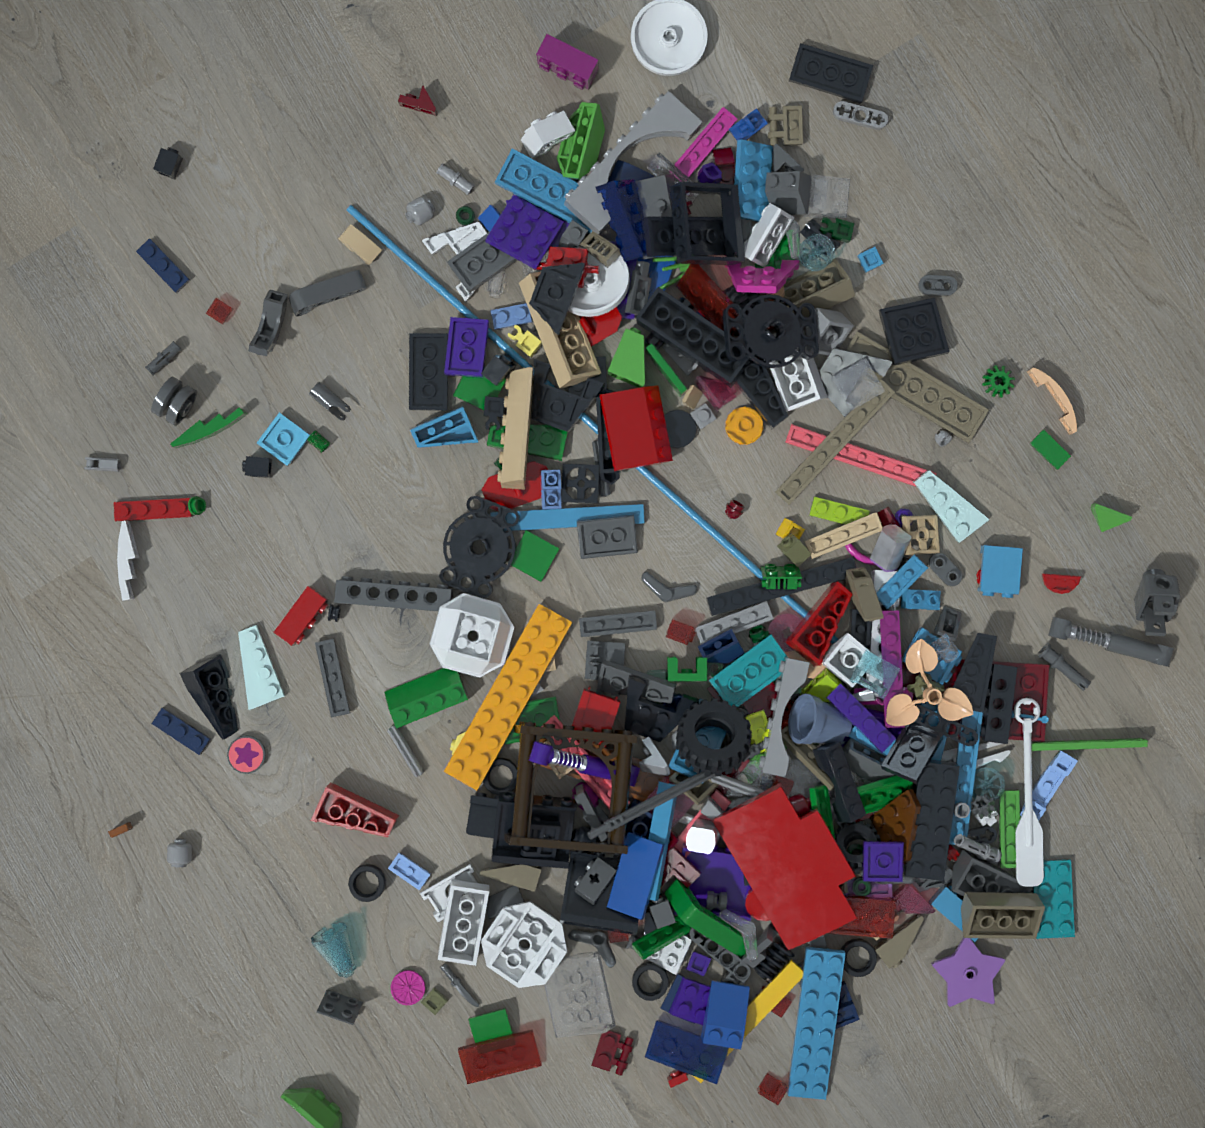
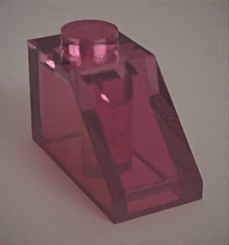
M902 884L890 897L893 900L891 905L898 912L903 910L906 914H929L936 911L909 884Z

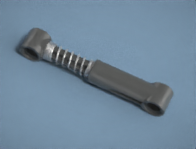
M1057 617L1052 618L1048 636L1063 640L1068 638L1072 640L1078 639V641H1087L1089 644H1098L1099 647L1102 645L1106 651L1170 667L1174 648L1134 639L1113 632L1102 634L1101 631L1087 630L1085 627L1082 629L1081 626L1072 625L1071 621Z

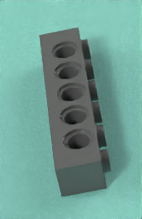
M342 576L341 580H336L334 603L439 611L441 605L452 600L453 589H448L449 585L437 584V588H431L428 583H418V586H410V582L399 581V585L391 584V580L381 579L380 583H372V579L361 578L359 582L353 581V577ZM355 585L359 586L361 590L358 596H353L351 593V589ZM373 587H377L380 591L377 598H373L370 595V590ZM391 589H397L399 592V596L395 600L389 596ZM411 590H415L418 593L416 601H411L408 598ZM430 592L437 594V600L434 603L429 602L427 599V595Z

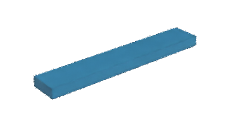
M659 782L657 794L675 785ZM677 797L657 806L653 811L649 839L665 844L649 900L658 901Z

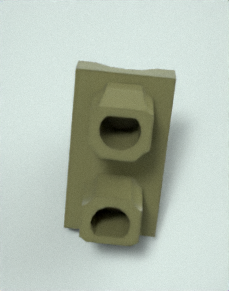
M924 672L933 688L941 693L945 691L944 685L932 681L931 675ZM921 673L916 676L915 684L907 686L908 691L915 693L917 700L923 698V691L928 687Z

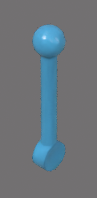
M1012 710L1011 718H1014V711ZM1019 715L1020 718H1034L1032 715ZM1047 716L1039 717L1037 720L1041 721L1042 723H1047L1049 721V718Z

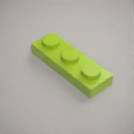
M813 497L809 516L846 525L868 516L870 511Z

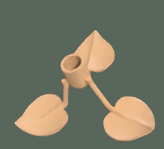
M923 639L914 642L906 654V667L911 673L920 672L928 687L923 691V698L913 702L910 696L906 694L893 696L887 705V724L905 726L913 723L920 714L915 704L925 702L932 705L939 703L938 711L940 715L949 721L973 715L972 705L961 690L948 688L944 691L942 697L941 692L932 687L924 671L930 672L936 667L938 663L937 653Z

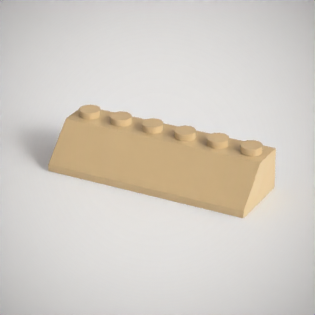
M541 272L530 273L519 282L559 388L576 385L587 380V378L601 374L587 335L579 322V315L568 312L561 333L558 335L529 304Z
M533 367L510 371V378H506L505 389H509L508 396L504 397V407L507 408V415L503 414L502 426H506L505 433H501V444L504 445V451L500 452L499 456L502 470H498V482H501L502 488L525 490L533 393Z

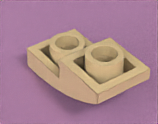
M351 224L338 238L350 251L355 252L368 265L382 251L374 242Z

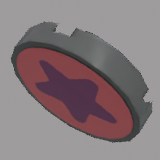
M245 735L231 742L227 752V759L235 771L249 774L256 772L262 767L266 759V750L262 742L257 738Z

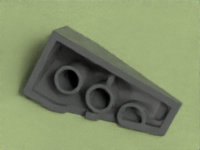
M962 850L953 866L952 891L964 896L965 892L1029 893L1032 889V886L1020 885L1015 876L985 860L979 859L976 855Z

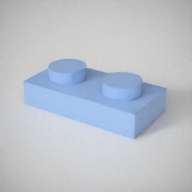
M400 852L388 868L418 890L421 889L431 874Z

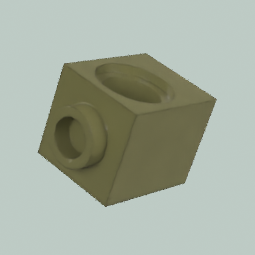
M791 533L783 538L777 546L789 561L797 567L812 555L802 542Z

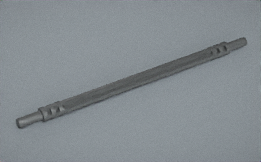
M763 741L750 746L745 761L760 754V751L765 749L763 748ZM700 772L631 809L604 821L603 825L589 831L587 834L590 839H593L607 831L611 832L613 829L619 828V826L715 777V774L704 776V772Z

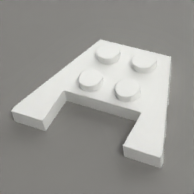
M479 222L447 233L425 238L422 242L432 256L448 244L457 255L487 234V232ZM462 283L455 287L465 302L474 293L473 291L469 294Z

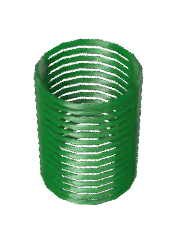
M316 430L307 439L321 453L330 445V442Z

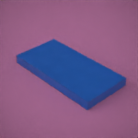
M630 832L627 834L625 845L628 846V853L621 855L607 907L643 920L665 844Z

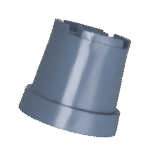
M802 694L796 699L788 719L789 735L798 744L840 742L842 745L845 742L843 741L845 736L849 737L852 723L834 705L823 702L820 698L810 694Z

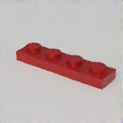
M190 498L114 502V520L117 522L192 517L188 509Z

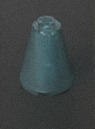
M336 922L331 924L332 928L327 930L324 927L311 937V943L339 977L344 976V978H348L354 974L356 969L355 959L346 924L344 922Z

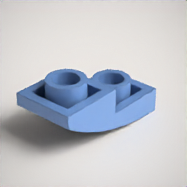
M541 470L542 510L562 508L560 470Z

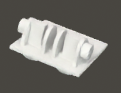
M684 935L646 959L677 975L692 939H690V936Z

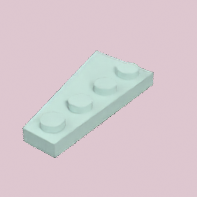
M927 470L913 481L958 543L990 520L930 470Z

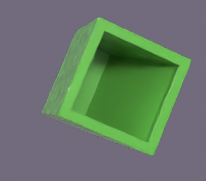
M631 327L630 330L626 328L608 369V375L637 388L645 386L644 336L641 335L640 330Z

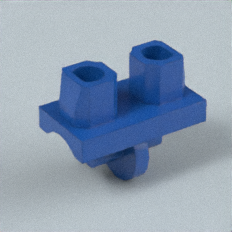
M756 108L729 128V131L737 141L741 139L748 140L768 125V122Z

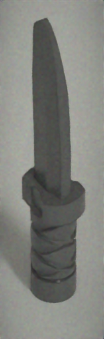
M444 963L440 968L451 981L450 984L453 987L455 986L471 1005L479 1007L477 1001L461 984V979Z

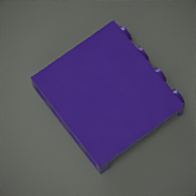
M683 843L682 854L685 856V853L689 850L687 844ZM715 845L710 854L689 851L690 854L686 858L702 872L689 886L699 904L706 908L707 891H714L715 893L727 892L726 912L719 911L718 909L709 911L727 922L750 925L751 915L747 912L745 900L751 886H744V875L728 847L720 848L718 845Z

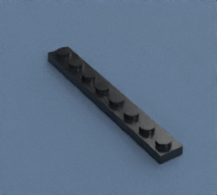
M854 557L800 571L802 579L798 580H801V587H797V589H787V579L786 589H783V579H780V589H777L776 579V589H766V587H762V582L706 597L710 614L714 616L846 579V570L857 567Z

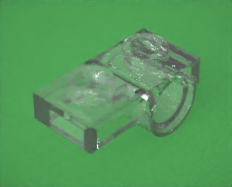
M947 633L930 644L937 653L938 663L942 660L946 663L952 662L959 655L958 648Z

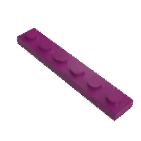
M899 610L882 611L884 617L880 619L885 728L905 727L892 726L886 722L887 705L890 699L897 694H903Z

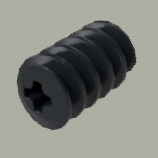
M774 942L773 944L776 949L768 948L770 955L766 954L765 961L762 960L759 963V967H754L756 973L767 983H769L767 978L773 980L774 976L772 973H779L777 967L781 969L785 967L782 961L789 963L788 956L795 957V954L788 950L782 942L780 944Z

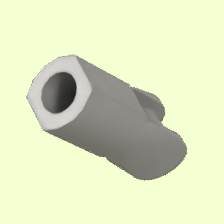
M85 457V460H87L86 467H84L85 470L120 471V459ZM94 460L99 461L98 468L94 467Z

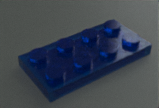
M656 1020L645 1058L718 1084L729 1048L704 1044L701 1035Z

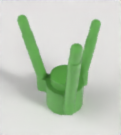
M677 257L653 258L652 261H677ZM674 264L663 267L662 271L679 268L680 272L684 273L659 288L663 290L684 277L692 275L691 272L696 270L695 264Z

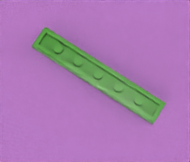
M1144 738L1045 741L1031 742L1032 751L1148 747V740Z

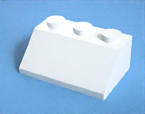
M769 203L762 211V217L759 222L752 228L751 236L744 242L745 257L762 267H766L795 217Z

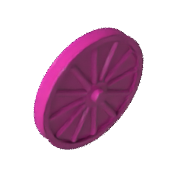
M402 971L391 982V994L402 1005L416 1004L425 993V982L421 975L415 971Z

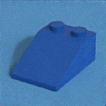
M711 980L701 1033L704 1044L741 1050L745 1032L749 986Z

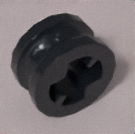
M330 604L328 621H339L340 605L334 607L333 604Z

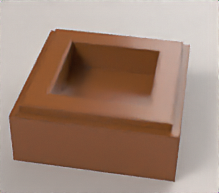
M128 822L108 831V833L113 838L131 830L133 827L131 822Z

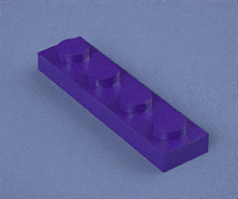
M839 684L826 697L881 753L896 740L842 684Z

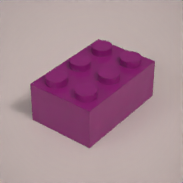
M546 34L536 53L537 64L540 69L546 72L552 71L556 73L559 79L564 81L568 79L574 82L573 85L582 90L584 88L589 90L599 70L598 59L549 34Z

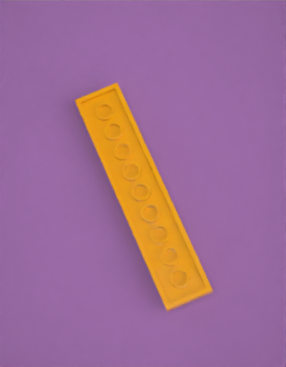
M538 604L443 772L478 791L573 622Z

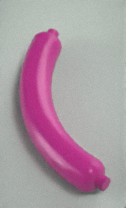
M852 543L845 546L855 559L865 564L875 565L870 561V557L860 553Z

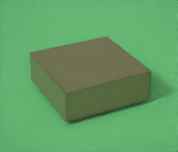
M434 987L421 1003L436 1015L447 1003L448 999Z

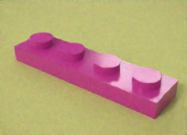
M722 107L674 164V167L689 179L738 119Z

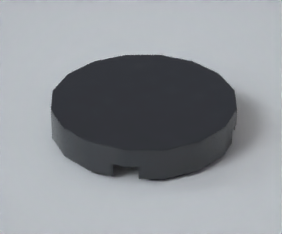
M673 410L665 414L670 447L682 448L691 443L697 429L692 416L681 410Z

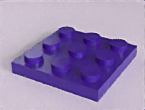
M513 194L485 242L536 270L564 222Z

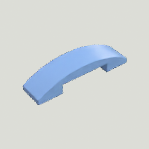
M1062 750L1050 762L1032 789V805L1038 821L1046 811L1047 804L1064 778L1068 777L1078 760ZM1025 803L1020 811V816H1022L1025 809Z

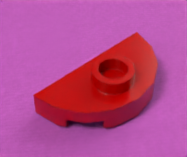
M1042 574V581L1046 588L1057 594H1065L1074 590L1079 585L1081 576Z

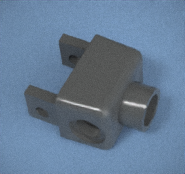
M1150 569L1143 573L1142 580L1134 597L1136 619L1144 621L1145 635L1149 636L1166 635L1165 622H1169L1172 616L1175 615L1181 598L1177 577L1166 575L1161 569ZM1148 602H1153V609L1148 606Z

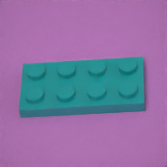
M770 634L709 679V682L723 700L728 701V704L731 706L734 704L739 707L781 676L779 665L787 655Z
M1043 860V881L1038 886H1032L1033 893L1038 895L1045 906L1036 939L1075 937L1071 860Z

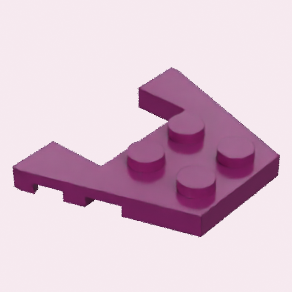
M782 260L780 269L770 266L764 268L746 266L741 268L742 263L725 265V268L728 269V274L732 277V283L737 292L777 293L786 283V279L794 275V270L799 269V260Z

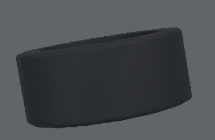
M495 759L483 780L486 789L496 795H499V792H512L516 787L518 768L509 759ZM499 765L508 767L512 772V781L504 788L495 787L490 781L491 770Z
M372 864L359 866L349 877L348 886L350 893L354 898L362 902L376 900L385 889V874L379 867ZM363 872H372L378 878V888L371 894H363L356 886V879Z
M860 938L851 939L842 946L841 950L845 951L843 969L849 975L864 977L875 969L877 954L872 945L866 940ZM860 946L868 951L869 962L865 967L855 969L848 964L847 954L851 948Z
M653 962L641 964L635 969L632 976L634 992L646 1001L660 999L668 988L666 970ZM648 970L657 972L662 979L660 988L652 993L643 991L639 985L641 974Z

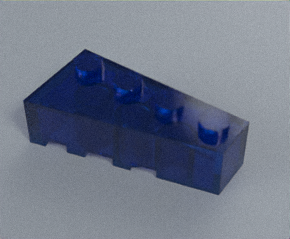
M635 179L617 180L596 186L597 193H601L604 200L601 202L603 209H607L611 219L608 221L610 227L617 233L615 240L624 262L647 257L643 206L639 199L638 186L635 183Z

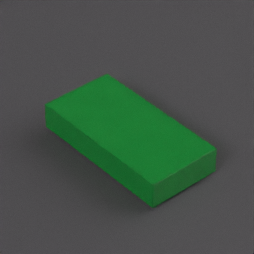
M1044 429L1029 443L1056 470L1071 457Z

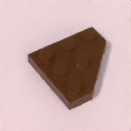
M913 789L906 790L870 817L881 841L904 843L903 865L912 858L910 850L912 841H915L918 826L915 823L917 814H920L921 805Z

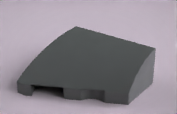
M772 922L742 957L741 961L752 968L756 967L766 958V948L778 934Z

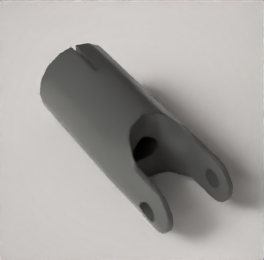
M318 382L309 392L313 399L339 420L343 421L346 417L339 411L338 407L345 412L351 411L350 406L321 382Z

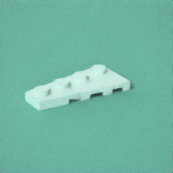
M258 625L238 632L248 710L284 697V691Z

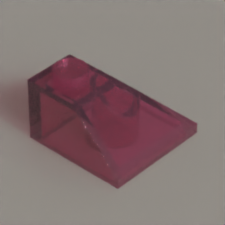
M697 376L694 382L716 412L736 398L735 393L737 392L733 386L730 388L722 381L708 377Z

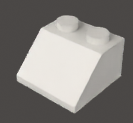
M846 633L828 649L823 657L822 665L847 686L853 688L877 657L849 633Z

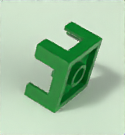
M667 657V680L707 681V658L696 657V672H693V669H681V672H678V659L676 657Z

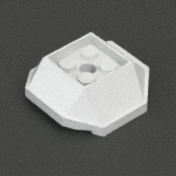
M462 593L439 607L429 644L443 668L480 678L504 665L514 626L500 603ZM471 630L477 632V638L474 641H470L467 637Z
M531 901L503 907L481 939L486 966L518 988L546 984L567 953L563 924ZM526 939L529 941L530 946L522 948L519 942Z

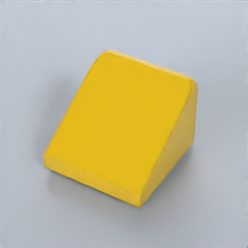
M784 518L776 535L783 539L791 533L800 539L805 529L793 521Z

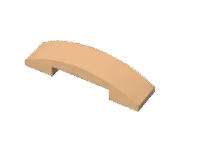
M1033 367L1028 370L1027 373L1035 385L1039 387L1045 384L1065 415L1059 420L1069 435L1077 432L1073 407L1062 388L1050 376Z

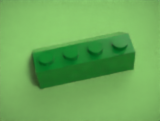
M446 668L384 692L396 729L470 699L460 673Z

